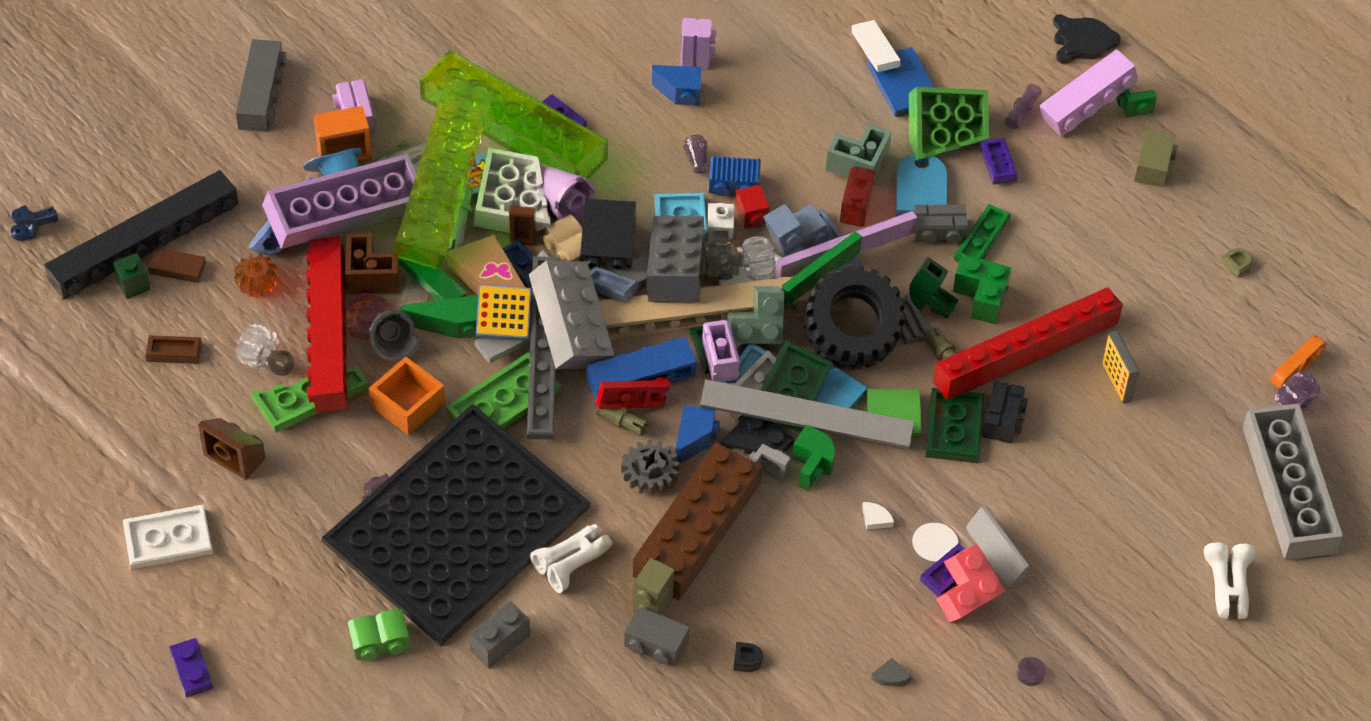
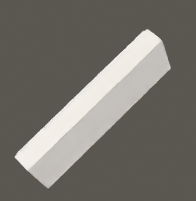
M875 20L852 25L853 35L877 72L900 67L899 57Z

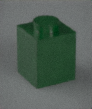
M137 253L113 262L117 283L126 299L150 290L147 270Z

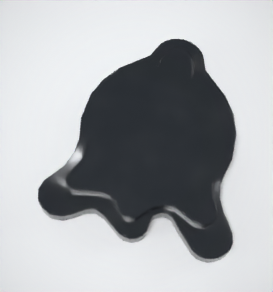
M1058 14L1053 18V25L1058 29L1054 36V42L1064 45L1056 54V60L1061 64L1075 58H1099L1104 51H1109L1120 44V35L1100 20L1086 17L1068 18L1062 14Z

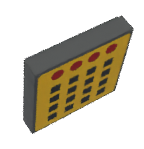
M1116 330L1108 333L1102 365L1124 404L1132 400L1139 369L1120 333Z

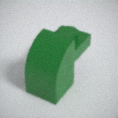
M809 425L805 426L795 441L793 448V459L805 464L800 471L799 487L809 491L813 483L820 481L823 473L831 476L835 456V447L832 440L825 433Z

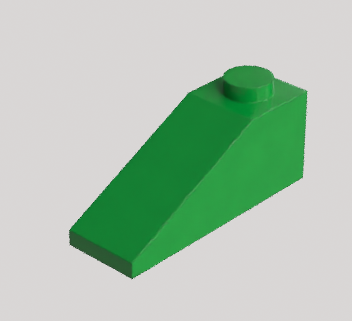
M478 295L401 305V310L412 319L414 328L454 338L476 337Z

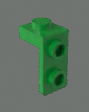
M1126 89L1116 96L1117 105L1119 108H1122L1125 118L1154 113L1157 99L1154 90L1130 93L1129 89Z

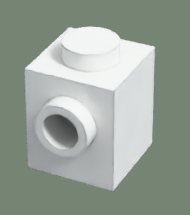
M708 203L707 243L733 244L734 204Z

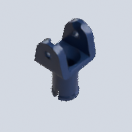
M26 205L15 209L12 212L11 219L17 225L11 228V237L18 241L34 239L38 227L58 221L56 209L50 206L49 208L32 212Z

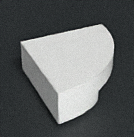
M863 502L862 510L866 530L893 527V518L884 507L875 503Z

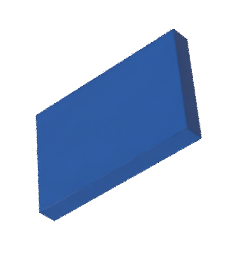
M913 47L895 51L900 59V67L877 72L871 61L867 60V65L895 117L909 113V93L916 87L934 88Z

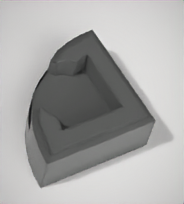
M891 658L872 673L871 679L881 685L902 686L911 681V675Z

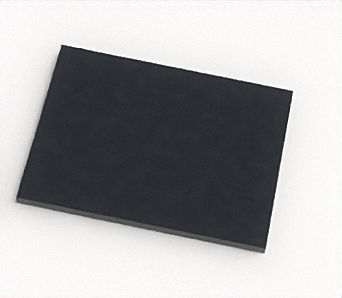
M471 404L322 537V543L395 607L402 609L403 614L442 646L531 563L530 555L533 551L539 548H547L590 508L591 503L478 407Z

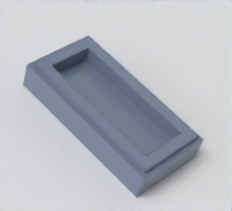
M595 267L590 271L595 290L599 294L625 303L639 290V282L599 267Z

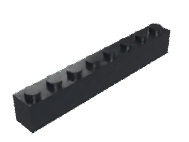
M218 170L45 263L47 279L63 300L71 295H75L82 289L114 273L113 262L135 253L138 254L140 259L144 258L156 248L164 247L174 239L186 235L191 230L210 222L220 214L232 210L235 206L239 205L237 189L223 172Z

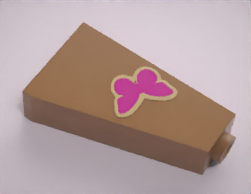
M494 235L447 251L448 269L476 295L479 292V285L525 288Z

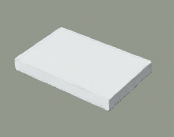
M204 504L123 520L131 570L213 554Z

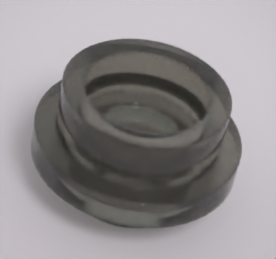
M278 350L270 355L268 366L274 374L285 376L293 370L294 359L288 351ZM277 361H281L284 367L278 365Z

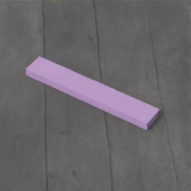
M913 211L856 231L862 236L860 253L914 234L917 222L915 213ZM850 234L778 259L776 277L795 276Z

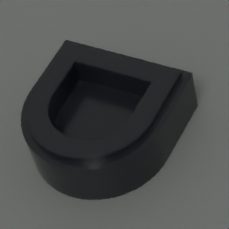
M736 642L733 671L754 672L758 670L762 665V650L752 643Z

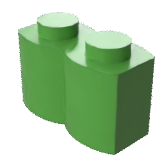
M402 609L388 610L375 616H362L348 621L356 660L371 661L382 654L398 655L411 647Z

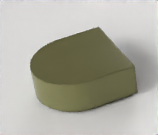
M1236 248L1224 254L1220 262L1238 278L1251 268L1252 256L1248 251Z

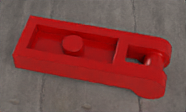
M659 377L655 381L601 382L595 403L598 409H621L622 407L627 409L662 408L665 405V393L669 391L670 381Z

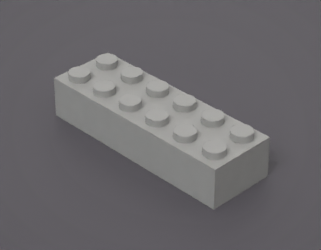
M1291 404L1248 409L1243 424V431L1284 560L1337 554L1343 535L1300 405Z

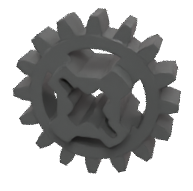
M648 440L647 445L644 446L639 441L637 442V449L630 446L628 454H623L621 472L623 473V480L629 481L630 489L637 486L638 493L641 494L646 489L649 495H652L653 490L657 489L659 493H663V486L671 488L672 481H677L679 462H677V454H671L670 446L662 448L661 441L656 445H652V441Z

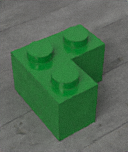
M962 254L955 273L953 292L974 298L971 318L996 325L1009 286L1012 267Z

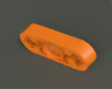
M1313 335L1275 371L1270 383L1279 390H1284L1322 354L1327 346V342L1318 335Z

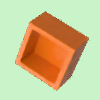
M363 106L314 115L319 157L339 153L351 148H360L362 153L358 157V162L372 160L369 126Z
M407 357L403 358L369 387L370 407L408 436L445 404L444 385Z

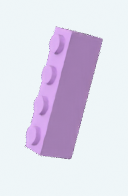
M1114 50L1039 105L1043 120L1062 137L1067 132L1075 129L1083 120L1093 116L1105 104L1112 102L1124 90L1131 88L1138 81L1135 65L1120 51Z

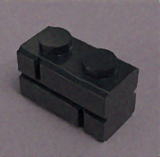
M1000 381L994 382L983 426L982 436L984 438L1012 443L1015 434H1021L1024 419H1020L1019 415L1020 413H1026L1029 399L1024 398L1025 388L1023 386L1009 385Z

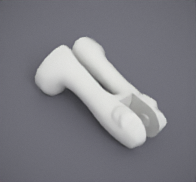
M594 524L586 526L580 532L553 547L539 548L533 551L530 558L536 571L543 575L547 573L552 588L556 592L561 593L569 587L570 574L578 567L603 555L611 548L613 541L609 535L598 538L602 528ZM574 551H578L577 553H575V554H573V555H571V556H569V557H567V558H565V559L559 561L560 559H562V558H563L564 556H566L567 554H569V553H571V552H574Z
M1211 543L1204 548L1205 560L1213 569L1215 601L1220 618L1228 619L1229 601H1236L1238 620L1246 619L1248 616L1249 594L1246 570L1256 556L1255 547L1250 544L1236 545L1230 551L1229 559L1233 577V588L1228 585L1227 545L1224 543Z

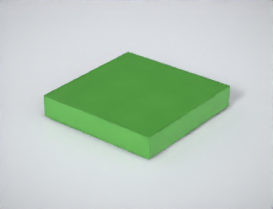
M867 389V412L914 421L911 438H921L920 390Z

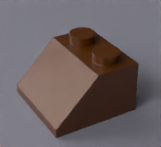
M222 418L204 420L198 424L203 455L244 480L266 458L264 444L261 439L255 435L250 436L245 433L237 424L229 423Z

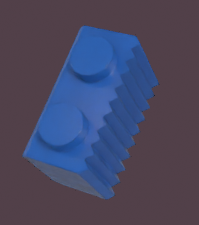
M712 156L709 193H715L718 196L736 195V190L759 185L761 160L759 158L745 159L743 157L740 159L739 157L725 158L724 156Z

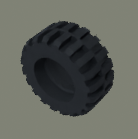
M849 265L842 266L839 272L834 269L827 273L826 278H821L817 282L807 301L803 320L804 328L807 329V340L814 343L813 350L817 354L821 352L825 354L824 359L830 362L832 360L839 362L837 367L845 369L846 365H852V370L861 369L862 365H866L867 368L874 366L878 360L883 361L889 352L893 351L904 330L906 314L903 311L906 306L904 299H899L901 292L897 286L891 287L889 285L891 282L889 277L886 275L883 278L878 276L879 271L871 268L870 272L865 271L862 265H856L855 270H851ZM844 298H857L865 301L874 309L877 315V329L874 333L865 337H852L844 334L835 326L830 313L834 303Z

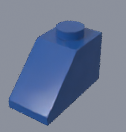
M652 65V85L674 104L700 105L701 67Z
M684 405L675 447L679 464L709 448L712 436H718L720 421L715 420L716 410Z

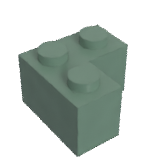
M868 124L860 141L836 134L827 151L826 171L872 186L890 151L892 131Z
M754 286L753 312H727V320L730 323L735 344H783L784 291L780 286Z

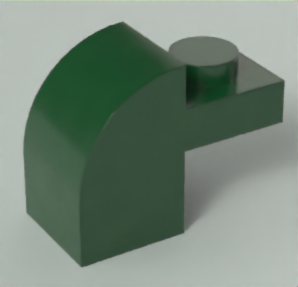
M929 257L918 268L910 283V298L920 311L927 304L935 313L948 318L953 312L958 299L940 287L949 271Z

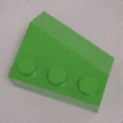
M916 87L909 93V142L916 161L989 139L988 90Z

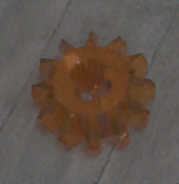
M261 253L257 257H253L250 254L248 259L241 258L240 264L235 265L234 279L237 287H240L242 294L249 292L252 297L255 293L263 296L264 291L272 292L273 286L277 285L278 269L271 258H264Z

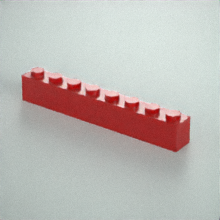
M340 236L310 240V250L306 251L307 265L310 266V269L306 270L307 283L310 285V288L306 289V296L311 307L306 309L308 323H311V327H307L308 342L311 343V347H307V357L309 363H311V367H307L308 381L311 383V387H307L309 403H314L316 412L320 413L348 409L345 251Z
M1109 287L1104 288L936 362L933 383L943 396L949 400L1117 325L1123 303Z

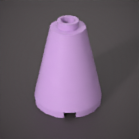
M545 164L540 165L543 180L542 188L547 206L558 220L571 214L578 222L582 221L585 199H593L594 193L597 194L594 183L588 178Z

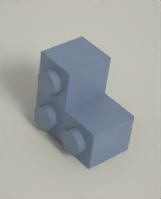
M783 204L763 216L772 243L782 257L822 244L830 238L826 223L812 204L792 214L786 204Z

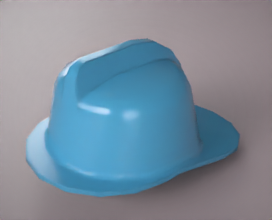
M351 148L339 153L320 156L306 162L303 168L309 172H321L323 176L359 167L358 157L361 155L362 150L360 148Z

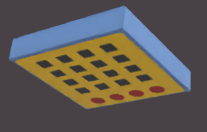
M479 285L476 337L528 341L531 288Z

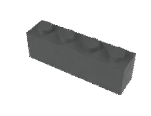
M252 39L236 110L239 130L268 132L269 123L274 121L275 108L273 104L278 103L279 90L277 85L282 84L283 72L281 66L286 65L287 58L286 52L282 51L281 41Z

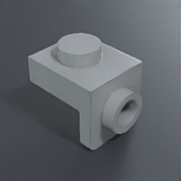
M764 444L761 445L757 452L753 451L748 458L762 465L763 470L783 480L789 473L791 457L780 450L772 449Z

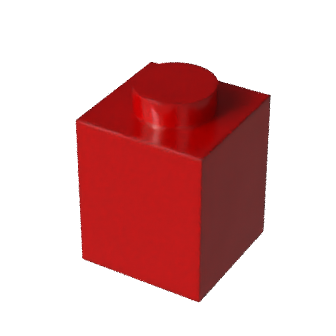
M756 185L736 190L735 207L744 229L766 224L763 216L769 213L770 207L761 186Z

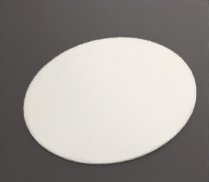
M927 523L915 531L912 543L915 551L922 558L937 562L958 544V538L955 532L944 524Z

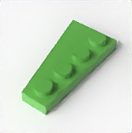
M357 365L348 367V399L369 390L370 386ZM308 378L300 379L299 384L284 387V384L273 386V390L263 393L260 390L251 392L252 400L275 433L318 414L314 403H309L307 387H311Z

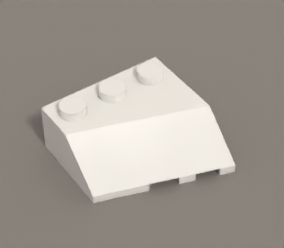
M488 148L473 226L510 233V205L536 208L537 231L551 226L547 212L546 197L542 188L543 180L538 157Z

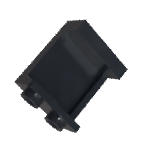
M585 199L580 250L581 262H587L589 268L593 269L595 267L600 268L601 266L611 267L615 270L632 268L636 202Z

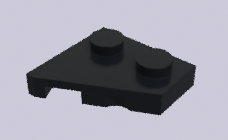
M746 416L721 440L720 445L728 449L729 446L744 449V453L749 455L753 451L757 452L762 444L785 453L794 445V438L771 421Z

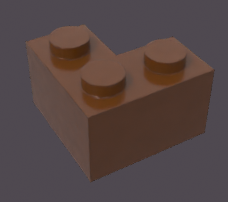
M346 233L345 276L347 293L399 292L398 253H374L372 233Z

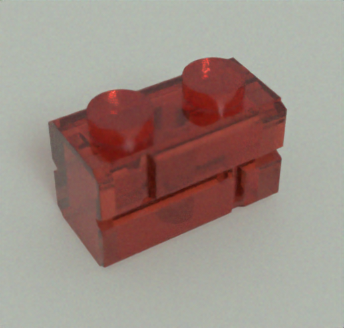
M855 166L851 167L841 204L840 222L843 224L859 227L865 226L874 190L875 171Z

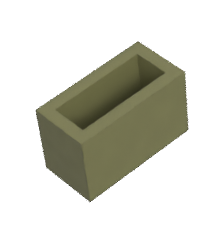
M1151 129L1145 130L1135 182L1164 187L1165 179H1171L1174 164L1169 163L1170 159L1175 160L1178 145H1173L1175 134Z
M652 558L648 560L634 581L633 612H636L640 606L657 614H664L673 600L675 569Z

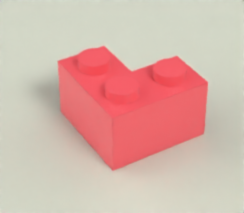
M974 544L944 561L957 586L937 597L936 600L948 621L952 622L1005 592L978 544Z

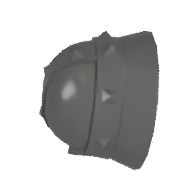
M390 310L379 313L369 328L370 343L374 352L382 359L390 362L401 361L405 357H411L421 342V339L414 334L412 319L402 310Z

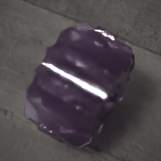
M1306 371L1299 372L1290 377L1278 389L1275 399L1279 406L1299 404L1302 411L1306 410L1318 397L1321 388L1312 375H1309Z

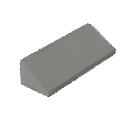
M980 507L968 523L966 530L1009 588L1026 581L1029 564L987 507Z

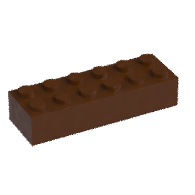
M715 442L633 558L632 577H638L650 558L675 569L673 598L680 601L760 485L762 465Z

